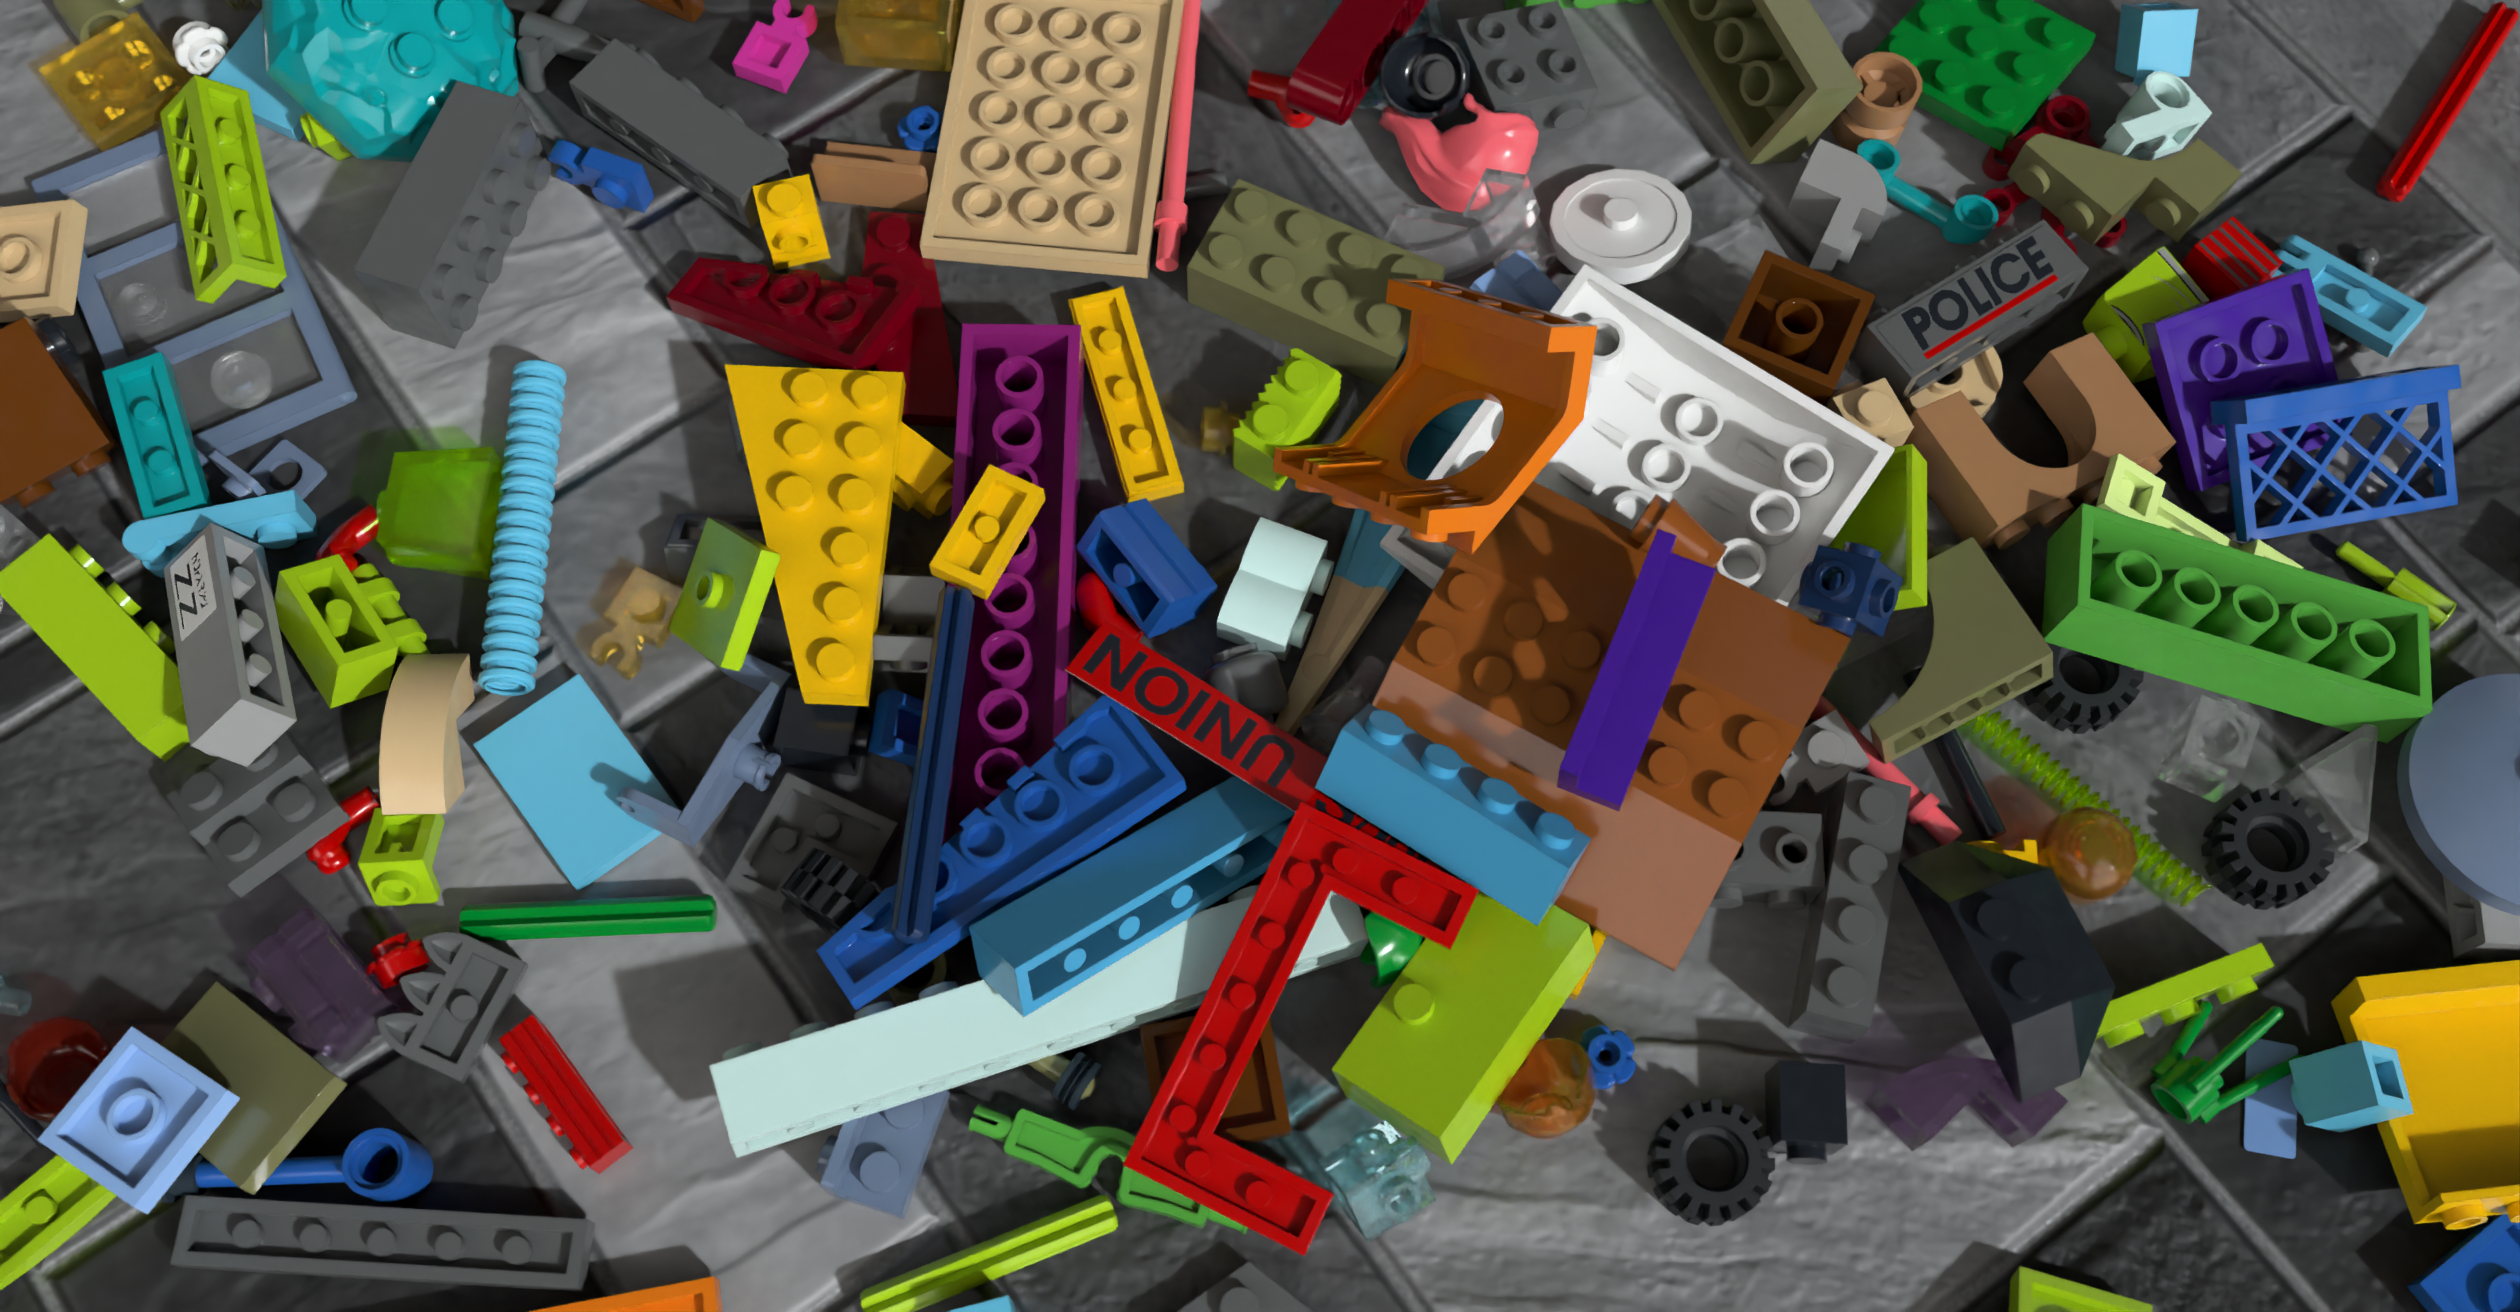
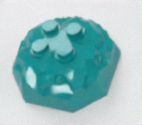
M262 0L266 73L357 159L412 163L457 81L511 97L516 96L519 92L514 16L503 0Z

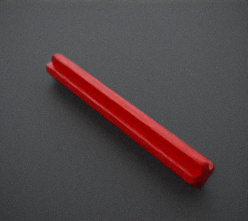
M2504 2L2492 4L2488 12L2484 14L2377 183L2376 190L2379 196L2387 197L2390 202L2396 203L2403 201L2405 196L2410 193L2519 19L2516 8H2508Z

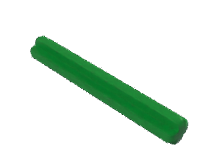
M709 894L467 904L460 911L459 932L478 941L710 932L716 927L718 912L716 900Z

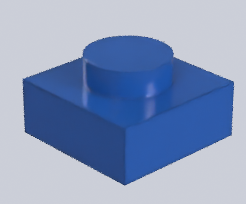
M892 688L878 694L868 751L914 768L923 700Z

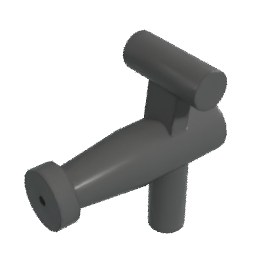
M561 0L550 17L532 11L524 14L519 25L517 49L525 88L530 92H541L547 87L544 68L557 54L573 60L590 62L611 42L584 28L573 25L588 0ZM620 41L635 51V46L632 43Z

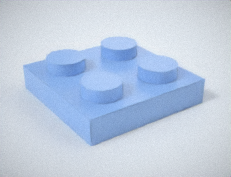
M131 1026L37 1140L132 1207L149 1214L240 1100V1097Z

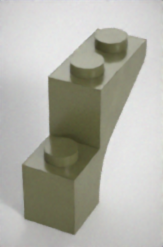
M2044 133L2034 135L2024 144L2007 173V176L2016 182L2026 195L2034 197L2058 217L2068 230L2077 233L2091 246L2133 208H2136L2147 217L2154 227L2164 231L2178 243L2221 203L2242 175L2238 169L2199 138L2186 149L2173 156L2159 160H2139Z

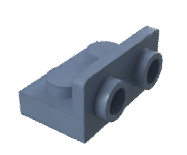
M948 1089L843 1123L838 1137L830 1135L821 1150L816 1170L817 1174L823 1175L820 1186L830 1196L904 1220L950 1095Z

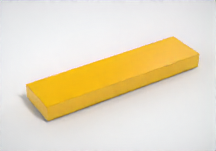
M1123 286L1068 299L1073 324L1081 325L1085 365L1126 503L1144 498L1152 501L1184 493V482Z

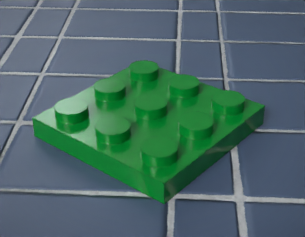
M1919 0L1872 53L1890 52L1908 59L1917 68L1922 78V92L1916 103L1917 106L2002 152L2089 52L2096 34L2033 0Z

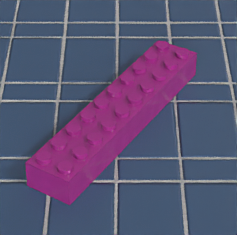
M962 324L950 529L989 464L1043 488L1046 500L989 598L985 600L972 594L975 606L942 846L961 830L959 823L976 808L980 811L986 808L1008 788L1006 782L1024 765L1028 768L1033 766L1055 746L1053 739L1071 724L1073 674L1065 669L1074 659L1075 591L1078 553L1076 546L1078 544L1084 387V351L1081 325ZM947 582V586L957 588V586Z

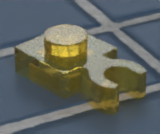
M635 566L603 615L608 624L615 627L612 632L601 635L593 643L590 657L595 664L603 667L612 653L623 651L625 656L620 661L617 670L623 678L627 680L632 679L641 668L642 654L640 651L644 644L648 643L661 650L672 632L669 631V627L683 589Z

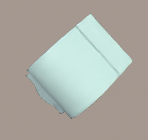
M2164 71L2153 72L2147 76L2120 110L2116 123L2105 133L2104 138L2107 141L2101 149L2134 159L2154 160L2182 150L2210 117L2212 112L2181 78Z

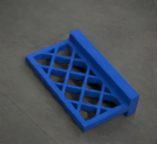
M2459 364L2420 366L2210 401L2212 425H2225L2237 541L2251 542L2257 539H2268L2458 505L2448 390L2462 388ZM2426 404L2429 427L2420 440H2418L2402 425L2415 406ZM2394 410L2391 416H2389L2385 411ZM2364 414H2367L2382 427L2367 450L2349 435ZM2341 418H2342V420L2340 421V423H2339L2338 425L2335 424V423L2332 421V420H2335V419H2341ZM2311 423L2316 424L2330 436L2314 459L2296 445ZM2289 427L2285 435L2280 430H2278ZM2261 432L2277 445L2261 469L2249 458L2247 434ZM2393 438L2411 451L2396 474L2378 460ZM2341 446L2359 461L2344 483L2326 470V467ZM2288 455L2306 469L2291 493L2272 478ZM2422 462L2433 470L2435 495L2422 497L2408 485V482ZM2370 471L2388 485L2373 506H2369L2355 494ZM2317 480L2336 494L2322 515H2316L2302 503ZM2266 489L2283 504L2269 524L2256 526L2254 503L2263 490ZM2399 495L2405 499L2401 501H2396ZM2347 504L2352 508L2343 511ZM2294 513L2299 517V519L2290 520Z

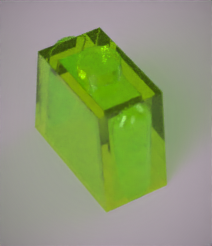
M493 447L394 452L387 490L380 492L376 507L379 522L376 540L385 550L386 557L391 563L405 568H420L484 580L490 579V570L493 563L491 560L492 552L496 547L493 541L495 532L498 531L495 523L497 515L500 514L497 505L499 498L502 497L499 487L501 481L504 480L501 476L503 462Z

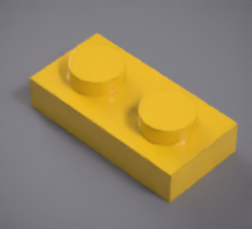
M989 464L929 564L932 575L957 587H966L971 590L972 594L987 600L1046 500L1044 489Z

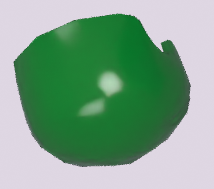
M1359 906L1364 919L1363 925L1369 939L1361 953L1360 960L1363 964L1375 965L1377 967V976L1372 978L1370 983L1372 988H1381L1395 982L1425 938Z

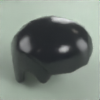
M1427 31L1409 37L1398 38L1392 43L1380 62L1379 86L1388 104L1405 116L1415 119L1432 120L1458 108L1459 103L1464 100V96L1470 88V63L1460 45L1441 34Z

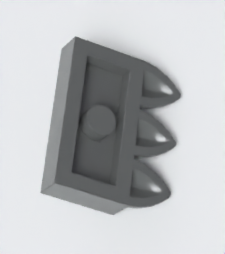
M456 932L435 933L425 936L422 941L429 957L439 968L446 972L445 975L419 972L403 976L400 979L403 992L408 1000L423 1012L422 1016L412 1013H394L379 1017L376 1022L384 1040L403 1057L465 1084L523 978L528 965L526 962L470 936Z

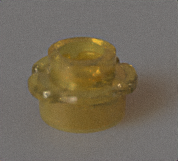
M1225 400L1220 401V406L1203 405L1201 413L1200 451L1215 452L1218 458L1225 456L1226 447L1232 448L1233 429L1239 428V414L1227 412L1228 404Z

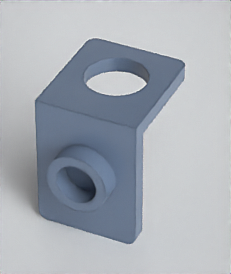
M288 440L280 441L249 473L239 468L217 450H214L208 456L228 478L222 487L237 501L289 490H295L304 499L327 476V471L321 464ZM284 463L300 465L302 477L294 487L287 490H276L271 487L270 476L276 467Z

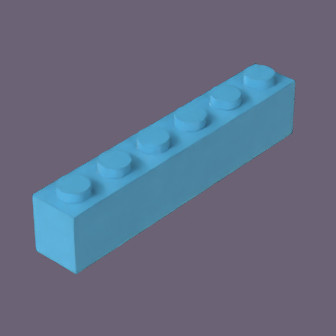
M1234 775L969 926L979 975L1021 1016L1029 1015L1264 874L1295 812Z

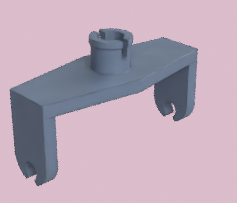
M748 653L740 671L719 668L732 679L762 694L729 734L684 810L676 809L631 787H624L616 797L621 802L619 807L626 814L692 848L695 847L744 782L753 785L759 791H764L770 786V781L764 778L765 775L774 779L780 767L781 756L775 752L765 750V747L778 727L787 687L794 688L792 674Z

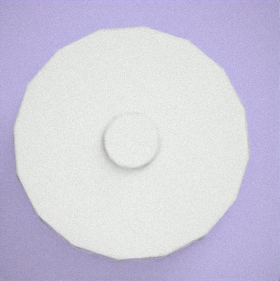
M1611 169L1589 174L1566 187L1553 203L1550 218V241L1557 259L1574 274H1577L1583 265L1586 264L1618 284L1636 283L1657 277L1674 267L1689 246L1692 211L1684 193L1667 179L1643 170Z

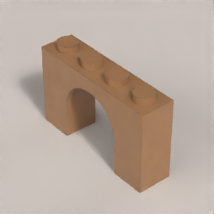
M2093 332L2049 351L2023 382L2063 437L2068 452V467H2039L2027 463L2010 453L1995 438L1961 390L1915 410L1909 419L1914 428L1903 445L1913 444L1927 461V492L1962 541L1973 536L1982 550L1993 544L1999 550H2002L2022 539L2029 533L2030 527L2037 523H2041L2044 529L2059 523L2075 510V505L2085 502V504L2096 506L2110 457L2120 453L2154 475L2162 469L2163 466L2159 459L2176 443L2175 439Z

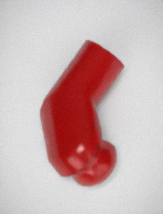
M1253 69L1248 85V96L1273 101L1284 120L1294 128H1305L1315 120L1314 116L1287 106L1286 97L1291 79L1290 76Z
M368 504L331 533L316 552L315 561L339 554L352 573L360 566L359 562L352 555L390 528V526L371 504Z
M369 785L340 801L351 819L328 836L319 840L305 852L307 860H314L317 869L322 874L331 875L350 863L351 853L342 842L346 839L349 832L372 819L375 808H381L380 799Z

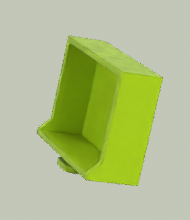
M1913 444L1893 447L1895 448L1894 453L1829 546L1842 550L1845 542H1854L1871 547L1882 553L1880 562L1903 578L1897 603L1893 611L1927 606V461Z

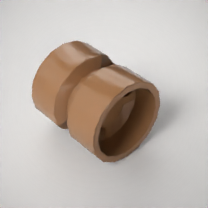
M1890 52L1867 54L1858 60L1852 69L1862 84L1863 89L1831 122V131L1836 141L1843 148L1856 153L1857 148L1862 142L1869 139H1880L1895 147L1922 92V78L1917 68L1908 59Z

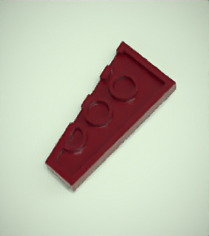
M698 257L666 296V299L672 311L676 314L823 369L869 371L921 303L923 297L916 283L898 281L896 288L874 286L872 278L849 275L846 282L820 279L817 271L795 269L794 273L782 275L769 273L766 265Z

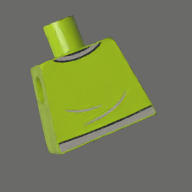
M2163 246L2109 288L2097 300L2084 319L2083 325L2088 334L2092 332L2095 334L2132 383H2137L2156 376L2142 324L2206 302L2209 299L2166 247Z

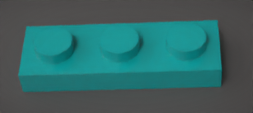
M158 352L102 371L144 520L213 506L174 371L167 357L162 352Z

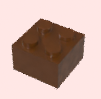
M1765 250L1721 345L1826 407L1876 295Z

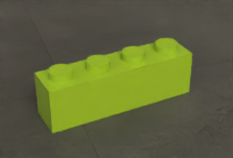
M48 533L0 571V595L133 737L166 762L189 743L178 663L171 656L176 651L174 640L153 620L143 627L133 615L140 611L142 607L117 582L114 581L106 588L96 578L105 569L79 543L68 550Z

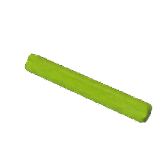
M1107 1195L1096 1196L869 1287L860 1293V1303L863 1312H915L1113 1232L1118 1227V1219L1111 1200Z

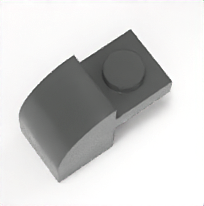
M892 564L883 574V623L873 635V660H883L882 671L928 672L939 592L947 586L946 581L932 575L930 566Z

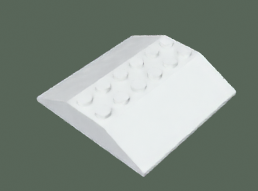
M1584 264L1550 310L1551 313L1598 326L1584 418L1533 481L1631 530L1655 494L1668 502L1674 497L1709 533L1727 546L1723 556L1714 568L1716 572L1788 607L1800 589L1802 573L1805 567L1814 560L1818 545L1830 546L1894 453L1895 448ZM1484 400L1426 480L1442 479L1455 475L1467 469L1485 455L1498 438L1504 420L1503 407L1494 401ZM1392 525L1380 542L1382 549L1432 590H1434L1457 549L1441 542H1427L1415 539L1410 536V529L1401 525Z

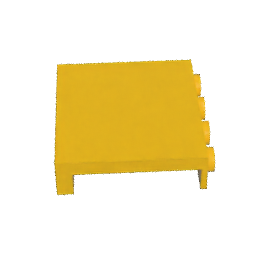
M2520 960L2356 977L2331 1001V1005L2346 1044L2363 1040L2393 1048L2397 1051L2414 1114L2376 1124L2414 1224L2442 1221L2445 1229L2458 1230L2482 1224L2488 1220L2487 1216L2507 1214L2510 1222L2520 1223Z

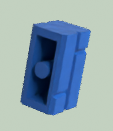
M1146 498L1127 503L1124 507L1119 505L1102 510L1095 517L1076 546L1079 554L1091 569L1093 568L1096 571V574L1105 583L1107 589L1148 639L1166 633L1169 629L1175 630L1191 624L1218 589V585L1208 575L1206 569L1199 564L1172 531L1170 525L1162 519Z

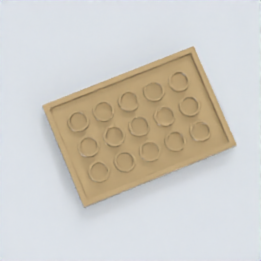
M965 0L920 240L922 258L1148 278L1154 236L1155 209L1159 199L1185 0Z

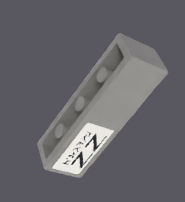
M210 522L163 568L189 742L191 747L199 749L207 755L218 756L248 767L297 721L264 546Z

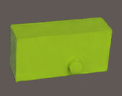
M1479 890L1451 950L1425 939L1333 1066L1332 1071L1346 1097L1452 1165L1596 958L1589 924L1553 904L1539 925L1536 926Z

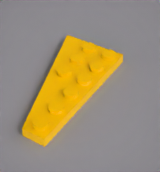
M724 364L766 545L779 553L781 557L774 579L805 704L868 706L874 662L873 635L878 628L906 388L904 373Z

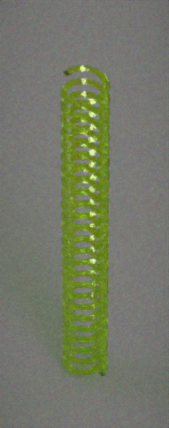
M1989 710L1962 724V727L1968 726L1976 720L1971 728V734H1978L1987 727L1981 736V743L1989 741L1997 734L1990 745L1991 751L1997 750L2006 743L2000 753L2001 759L2007 758L2016 751L2010 761L2011 767L2017 766L2028 757L2020 768V775L2027 774L2038 764L2030 776V783H2035L2048 772L2039 786L2040 791H2045L2059 779L2049 794L2050 799H2055L2069 787L2059 802L2060 807L2067 806L2079 795L2069 810L2070 815L2077 814L2090 803L2079 818L2080 824L2086 823L2099 812L2089 826L2090 832L2096 831L2110 819L2099 835L2100 840H2105L2121 826L2110 841L2109 847L2115 848L2131 835L2119 851L2120 857H2123L2141 843L2130 858V865H2135L2152 850L2139 868L2140 873H2145L2162 859L2151 874L2150 882L2156 881L2173 867L2160 884V890H2165L2183 875L2170 893V898H2176L2188 886L2194 883L2181 900L2180 907H2185L2203 891L2212 888L2211 883L2201 885L2202 875L2190 877L2192 873L2190 866L2180 869L2181 858L2170 860L2171 850H2163L2159 853L2161 842L2155 841L2149 844L2151 840L2150 833H2144L2139 836L2141 831L2140 825H2133L2128 828L2131 822L2129 816L2118 820L2121 813L2120 808H2114L2108 812L2110 800H2104L2097 804L2100 800V792H2093L2087 796L2090 791V784H2083L2078 787L2080 776H2073L2068 779L2071 772L2069 767L2057 772L2061 764L2060 759H2055L2047 764L2051 757L2050 751H2045L2037 756L2041 749L2040 743H2035L2026 749L2031 741V735H2025L2016 742L2021 734V727H2015L2006 734L2011 726V719H2005L1997 725L2002 716L2001 711H1996L1986 718L1991 711Z

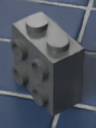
M1558 1L1456 20L1451 40L1460 45L1470 63V88L1467 93L1473 95L1477 103L1493 112H1516L1526 115L1535 122L1539 131L1553 128L1564 130L1585 121L1598 87ZM1470 112L1475 121L1477 119V116L1474 113Z

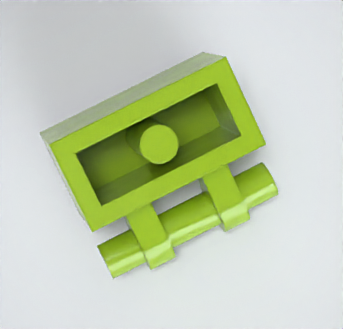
M339 554L279 571L274 600L279 628L330 709L388 690L396 655L405 658L407 654H431L425 645L426 633L416 619L408 618L399 605L400 593L389 578L381 577L372 563L360 565L351 573Z

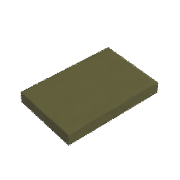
M218 981L212 985L160 1044L240 1097V1100L198 1152L239 1188L252 1195L259 1190L348 1085Z

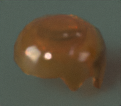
M2084 806L2061 813L2044 824L2036 837L2038 864L2052 868L2069 902L2075 905H2091L2115 895L2130 882L2139 859L2133 833L2116 814L2103 808L2094 809L2091 806Z
M1561 1037L1539 1039L1496 1101L1499 1112L1508 1126L1518 1133L1549 1140L1561 1137L1583 1123L1590 1115L1596 1098V1079L1591 1059L1579 1043Z

